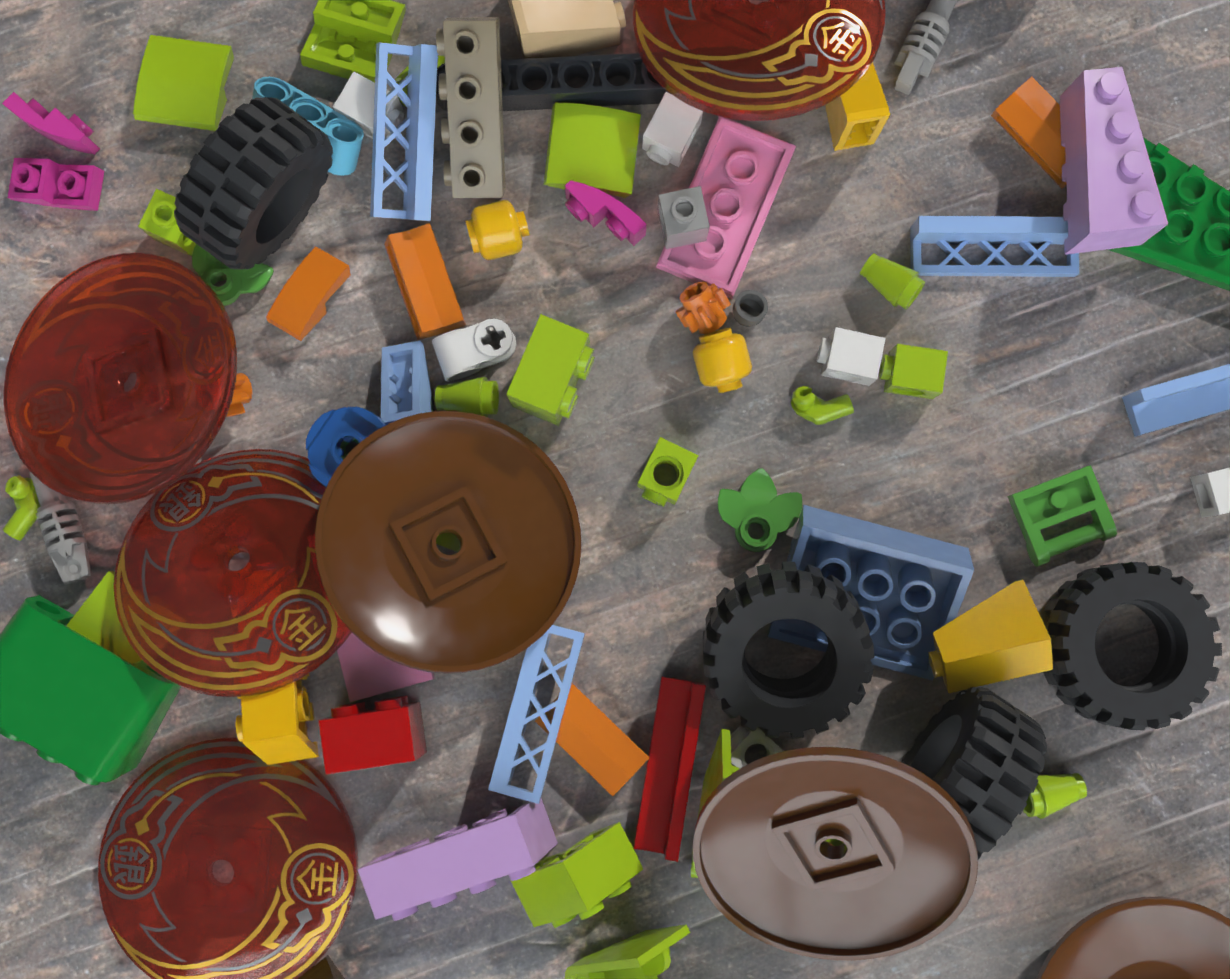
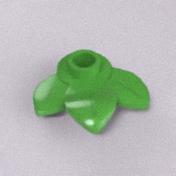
M196 244L193 250L192 266L200 276L199 281L210 290L220 306L234 303L240 294L256 293L262 290L274 273L272 267L263 263L255 264L251 269H231ZM219 281H227L223 286H214ZM199 286L202 296L208 302L215 304L205 290Z
M758 468L746 478L740 492L732 489H720L718 496V511L722 520L735 529L737 542L741 547L750 552H761L771 547L776 540L777 533L791 529L795 525L802 509V494L790 492L777 496L776 487L771 477L763 468ZM756 523L762 527L763 535L760 539H753L749 536L748 527L751 524Z

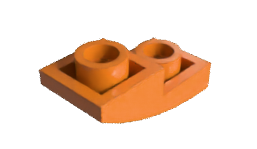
M315 246L296 268L278 294L266 316L267 322L302 341L326 315L325 303L351 276L349 265Z

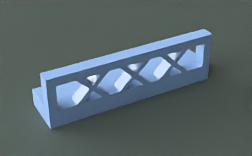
M376 43L370 217L431 221L438 62L436 45L419 44L416 46ZM388 54L409 56L408 75L399 84L387 72ZM388 84L392 90L386 95V85ZM407 84H408V96H407V95L405 94V92L402 90ZM396 94L407 107V118L397 127L385 115L386 103ZM385 126H386V128L391 132V133H390L388 136H386V137H385ZM405 128H406V139H405V138L402 136V134H401V132H402ZM394 138L405 149V161L395 170L384 159V147ZM383 169H384V170L386 171V173L389 175L384 181H383ZM403 171H404V182H403L402 179L399 177V175H400ZM393 181L404 192L403 210L382 209L383 190Z
M918 216L910 227L911 269L919 272V276L1076 277L1079 275V253L1067 254V266H1053L1041 254L1050 244L1064 245V240L1068 238V222L1064 221L1063 217ZM921 244H937L948 257L939 265H922ZM949 244L960 245L954 250ZM966 244H978L989 257L981 265H970L958 252ZM990 244H1001V245H1000L997 249H995V248L992 247ZM1008 244H1018L1031 257L1023 265H1011L1000 252ZM1032 244L1043 245L1037 250ZM952 259L957 265L946 264ZM992 260H994L998 265H988V264H989ZM1033 260H1035L1039 265H1029V264H1030Z
M1230 364L1143 388L1123 396L1122 399L1134 437L1230 410Z
M553 624L542 637L526 649L489 784V791L536 804L540 803L585 633ZM551 634L573 639L569 658L553 666L546 653ZM545 661L549 669L541 673L543 663ZM567 664L562 682L556 670ZM552 674L560 688L559 697L555 702L542 708L535 696L539 680ZM533 704L537 712L529 716ZM556 707L552 723H550L545 712ZM540 716L549 734L544 744L531 751L524 739V733L527 723ZM522 747L525 755L518 758L520 748ZM544 750L539 766L534 755ZM529 759L537 773L533 791L511 785L516 765Z

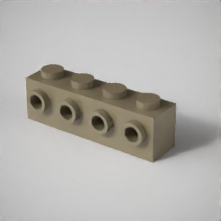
M499 17L446 18L443 21V29L436 30L438 56H445L446 74H439L440 100H447L448 117L441 119V135L443 144L450 145V160L444 161L445 186H452V198H503L506 191Z

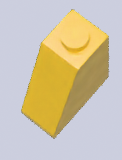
M846 32L840 33L838 37L842 38ZM835 34L827 37V48H824V41H822L820 44L822 51L830 57L840 59L841 62L827 58L818 50L817 66L819 76L824 77L828 73L829 64L837 67H849L857 64L864 57L867 49L863 34L853 35V42L850 34L845 38L844 41L851 47L859 37L862 39L846 62L843 59L850 50L848 47L841 44L835 53L832 51L839 42L835 39L832 44L829 43ZM862 44H863V47H862V50H861V53L859 54V56H858L857 58H855L854 60L850 61L851 58L856 55V53L858 52V50L860 49V47H861ZM839 50L845 51V54L839 53ZM871 55L867 62L859 69L851 72L834 71L832 78L828 82L821 83L822 90H824L845 75L853 74L843 84L823 95L834 151L874 144L890 116L889 106Z
M1024 580L1013 582L934 631L935 651L928 652L933 675L935 678L943 677L948 693L1053 670L1051 638Z

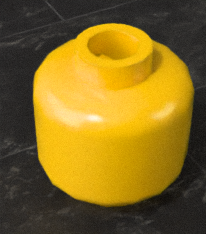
M508 200L477 206L472 210L471 219L465 221L474 254L480 252L481 256L486 260H494L520 253L523 247L522 237L530 235L524 211L515 212L512 203Z
M724 328L699 336L700 343L693 349V358L700 382L708 387L717 386L718 393L729 392L742 387L741 379L747 377L752 371V363L744 336L732 333L731 328Z

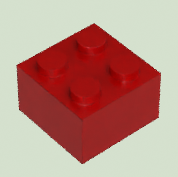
M408 695L376 701L375 708L366 709L365 702L340 705L339 707L331 708L330 717L319 720L326 775L412 762L427 753L420 701L409 703Z

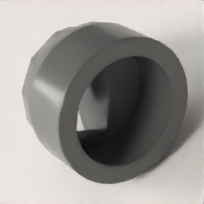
M755 290L741 292L733 304L734 319L745 327L759 324L768 311L766 298Z

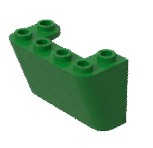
M40 595L28 597L0 633V734L8 739L23 741L37 749L36 753L42 759L67 766L75 771V776L80 781L89 785L111 782L137 768L184 682L165 674L147 659L131 664L65 626L74 616L70 612Z

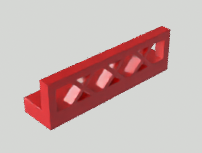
M661 676L648 754L650 758L647 760L634 849L662 853L665 860L678 862L706 685L700 682Z

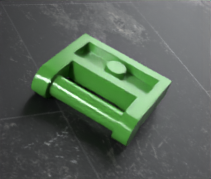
M1091 465L1007 496L1026 541L1030 560L1036 567L1049 563L1052 556L1097 539L1106 541L1117 536L1115 523ZM1090 511L1093 518L1091 524L1044 541L1041 529Z

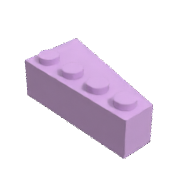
M1123 68L1084 70L1060 96L1061 146L1065 147L1066 163L1062 166V181L1067 183V202L1063 205V219L1068 222V238L1064 240L1065 255L1142 245L1168 225Z
M540 799L539 804L525 800V803L510 815H508L506 808L501 809L472 824L473 828L468 829L467 825L462 824L435 836L434 842L430 843L429 838L420 840L376 857L360 867L358 872L375 920L392 915L393 920L397 921L416 913L418 905L430 902L432 908L438 907L456 899V892L469 888L471 894H476L495 886V879L509 875L510 880L514 881L536 871L534 865L558 844L542 799Z

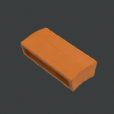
M1031 76L1002 102L991 116L1063 189L1067 185L1066 182L1062 181V166L1066 163L1065 147L1061 146L1060 105Z
M430 223L388 235L384 245L417 340L440 335L466 326Z
M573 683L571 684L556 742L608 793L614 796L650 757ZM556 707L545 712L550 723H552ZM539 716L535 722L549 734L548 729Z

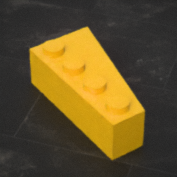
M289 567L237 575V591L232 592V607L235 616H244L266 603L267 605L256 616L238 622L239 631H235L233 635L243 633L244 628L252 621H263L267 608L279 595L287 591L300 589L298 587L299 581ZM301 594L290 595L279 601L268 617L267 628L256 626L250 631L249 638L233 642L234 651L242 652L256 649L259 637L272 640L268 653L257 651L236 655L240 657V662L256 661L273 665L279 660L281 652L294 657L306 656L305 649L298 650L300 646L295 641L296 638L304 639L305 633L301 631L290 640L289 637L299 627L296 625L291 630L288 629L303 612L289 613L285 632L280 634L285 620V610L302 609V601H295L283 607L278 613L275 622L276 633L284 644L295 648L296 651L282 646L273 632V619L277 610L287 601L301 598ZM304 619L299 622L301 625L304 624ZM285 660L284 664L275 671H264L254 667L240 669V672L255 670L261 673L234 677V685L262 681L284 673L298 665L308 664V661L292 662ZM309 664L281 680L263 686L235 690L238 699H241L242 715H237L235 723L238 740L243 742L247 748L267 765L319 757L317 741L311 742L307 732L306 721L315 720L313 703L309 701L306 688L302 687V680L310 677Z

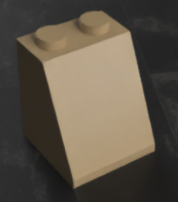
M508 0L523 59L576 56L620 44V28L626 27L621 2L614 3L613 0Z

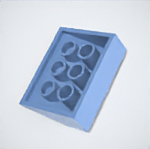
M803 505L786 562H795L797 570L804 571L808 564L820 568L823 577L827 578V576L833 575L842 582L846 592L851 591L864 615L874 645L875 657L871 659L872 665L933 681L934 675L928 652L935 651L933 632L957 618L974 572L969 548ZM781 619L770 624L768 637L823 652L827 650L828 642L825 633L812 623L800 619Z

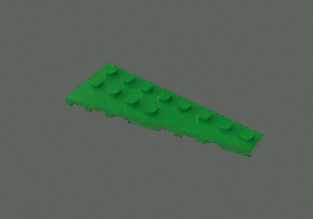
M1143 137L1168 225L1142 245L1107 250L1230 291V189L1227 190L1204 175L1205 171L1194 164L1188 166L1168 153L1170 149L1161 143L1155 145Z

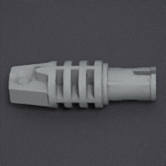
M931 0L926 11L917 15L894 63L902 67L896 80L895 90L910 95L919 75L928 78L950 32L948 20L957 0Z
M51 465L43 467L53 478L61 483L58 472ZM38 468L31 471L29 475L33 481L41 506L37 509V520L48 555L51 557L62 581L65 584L91 577L87 541L75 504L72 503V500H67L64 490L45 478Z

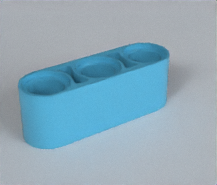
M269 76L256 80L252 99L263 97L277 98L328 136L333 148L331 156L333 159L332 166L328 172L344 176L355 171L364 137V132L357 123L279 78Z

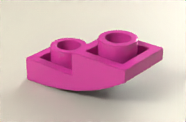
M15 92L2 103L29 127L59 145L94 155L100 150L88 138L94 131L76 114H73L68 119L56 107L49 113L34 98L26 103Z
M14 158L7 198L43 206L98 211L104 170L94 165L58 164L50 159Z
M571 180L565 185V195L568 200L565 202V206L578 221L582 222L586 219L594 228L606 217L608 220L605 224L612 234L620 241L626 238L633 246L646 236L647 224L636 213L614 197L589 185Z

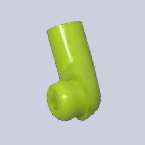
M16 475L7 481L5 491L14 499L17 510L2 530L12 538L21 541L37 520V509L41 506L32 479Z

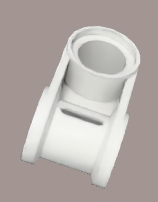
M488 319L464 329L453 330L439 335L432 340V345L447 382L465 378L483 368L506 361L514 354L517 345L516 337L509 326L498 319ZM493 332H498L501 337H506L500 340L501 348L494 350L490 344H487L492 341L490 334Z

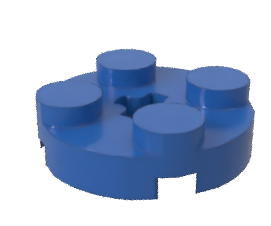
M342 407L321 415L310 428L306 438V450H308L310 462L308 465L314 477L327 487L337 467L343 461L344 450L340 447L343 441L351 443L354 439H357L360 443L373 432L386 426L385 422L376 414L360 407Z

